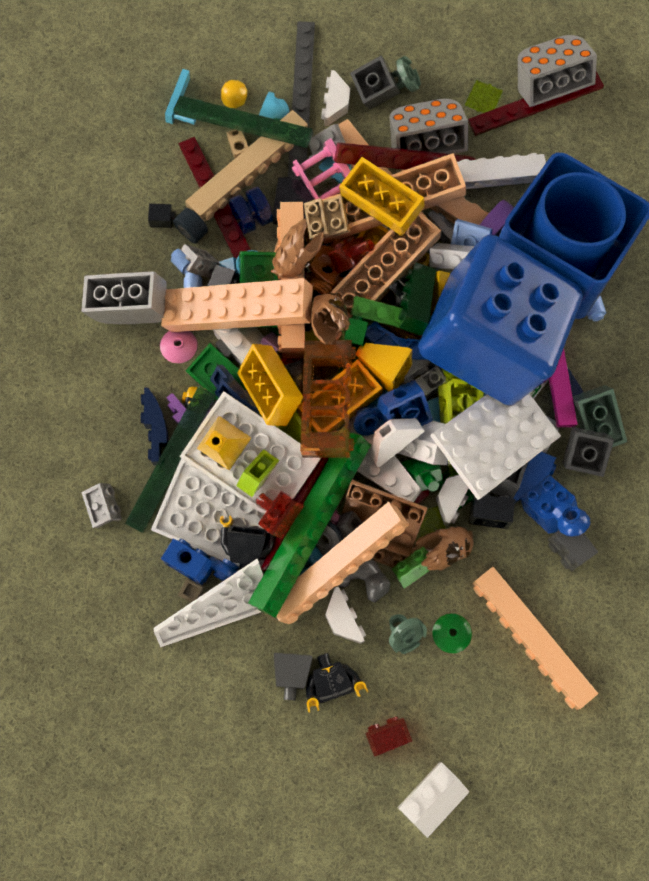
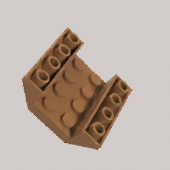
M352 480L346 495L347 499L342 514L354 511L364 523L386 503L390 502L398 507L409 524L401 535L395 536L389 542L388 547L378 550L373 556L374 561L393 568L410 556L427 507Z

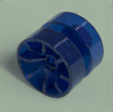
M258 186L246 191L247 202L240 194L228 199L235 219H241L238 224L244 235L256 230L254 219H256L261 227L273 222L270 204Z

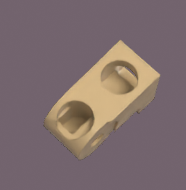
M241 128L226 132L234 159L248 148Z

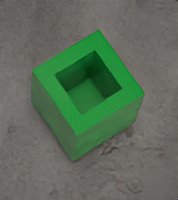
M352 315V318H349V328L342 331L340 341L363 345L368 322H364L363 317Z

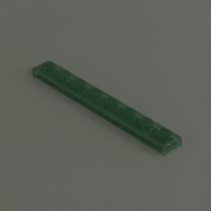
M184 96L179 97L173 109L176 115L305 148L308 147L313 135L312 128Z
M198 386L125 524L144 533L174 477L181 460L179 456L204 421L217 395Z

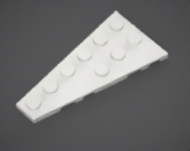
M355 416L336 431L342 435L344 431L358 434L354 429ZM374 434L362 436L371 444V447L357 472L390 494L414 502L422 490L394 455L388 462L378 468L371 457ZM329 436L319 442L318 446L320 448H324Z
M258 559L154 627V633L160 647L260 613L261 611L248 604L263 577Z

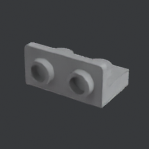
M338 124L331 125L307 140L312 155L308 157L309 159L321 152L325 147L323 143L330 138L336 147L337 142L345 143Z
M434 210L428 213L427 218L441 230V238L439 240L444 244H451L454 227L442 213L436 214Z
M184 244L181 249L186 255L185 258L191 262L186 269L190 273L210 278L215 266L220 265L206 250Z
M99 483L81 492L93 528H99L111 521L122 519L120 515L121 510L117 505L114 496L115 492L111 484Z

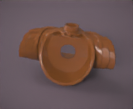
M334 239L328 246L321 245L320 251L315 255L311 265L308 266L310 272L307 273L305 279L321 295L330 293L343 280L340 276L345 268L348 253L343 241ZM327 266L330 267L333 271L331 273H326L322 270V268Z

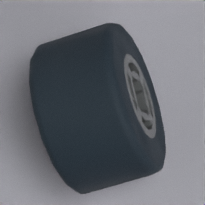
M185 208L173 220L177 230L194 244L208 233V227L202 218L189 208Z

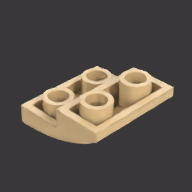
M341 195L326 200L319 198L303 204L311 240L322 231L324 232L323 238L350 233L344 199Z

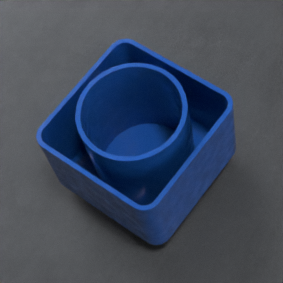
M555 153L551 155L508 215L499 237L578 284L583 292V298L575 319H581L590 312L648 221L649 202L565 153Z
M486 235L450 273L419 342V351L425 359L508 406L515 405L554 374L580 307L583 292L578 284L496 235Z

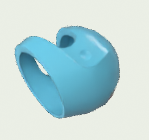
M269 91L258 117L266 124L274 126L289 113V106L284 99L276 98L275 94Z

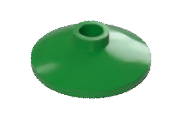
M450 613L441 616L435 622L432 636L435 644L442 651L459 653L470 644L472 630L464 617ZM454 629L456 636H451L449 631Z

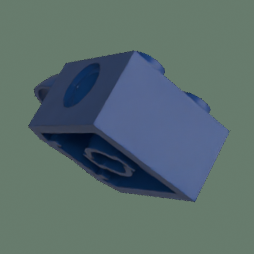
M412 380L379 396L377 406L364 407L358 410L354 419V429L362 436H369L374 434L378 428L390 419L416 418L421 426L432 422L433 418L424 391L415 380Z
M550 475L520 497L526 514L548 534L560 531L566 536H578L583 534L590 526V517L585 511L578 508L575 496Z
M173 538L161 557V560L167 566L200 585L206 582L213 570L215 571L213 575L224 581L238 572L239 566L226 558L220 561L213 556L209 558L205 552L198 548L196 551L193 550L190 544L181 538L179 541ZM191 557L188 563H184L185 558Z

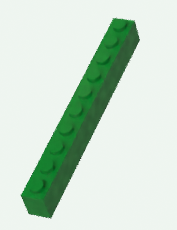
M344 431L248 602V604L274 618L279 613L371 447V444L361 435Z

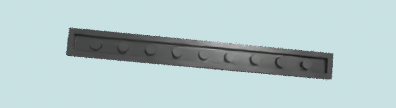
M297 22L292 110L308 124V133L303 140L295 143L294 147L289 151L288 177L296 180L302 179L293 172V161L297 160L300 165L307 160L315 22Z

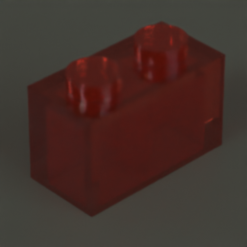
M398 716L386 720L387 724L380 727L378 723L367 728L369 732L365 733L374 757L412 742L404 718L399 719Z

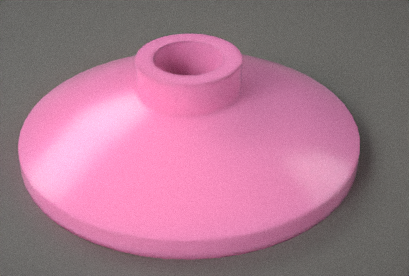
M168 331L161 340L160 350L168 361L184 363L195 355L197 340L190 331ZM180 341L181 345L175 346V343Z

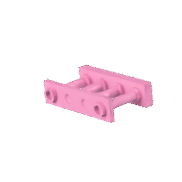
M331 138L323 143L325 147L318 154L300 165L297 160L292 163L294 165L292 167L293 172L297 177H301L314 200L319 198L325 199L340 193V184L319 197L313 188L314 186L335 173H341L344 179L350 173L347 164L334 161L336 145ZM325 157H332L334 161L333 166L309 181L303 171Z

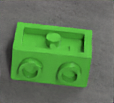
M424 546L391 569L404 589L430 571L427 569L428 567L421 565V562L427 558L426 554L428 553Z

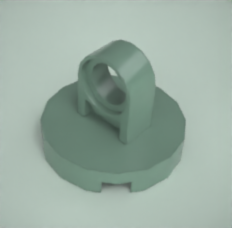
M406 56L396 61L397 70L392 72L394 78L398 77L399 79L397 83L399 90L406 86L409 91L414 92L420 89V77L417 70L411 68L410 64L412 62Z
M396 614L389 620L392 632L389 637V644L396 653L400 651L402 654L413 651L420 645L419 640L422 636L425 638L427 635L425 624L418 618L407 619L401 614ZM396 622H402L397 627L393 626Z

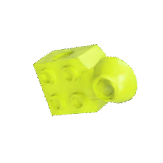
M442 368L446 382L438 386L440 422L446 424L484 397V392Z

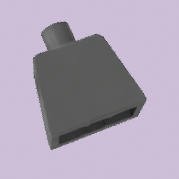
M274 653L276 687L284 688V700L296 701V690L305 689L312 656Z

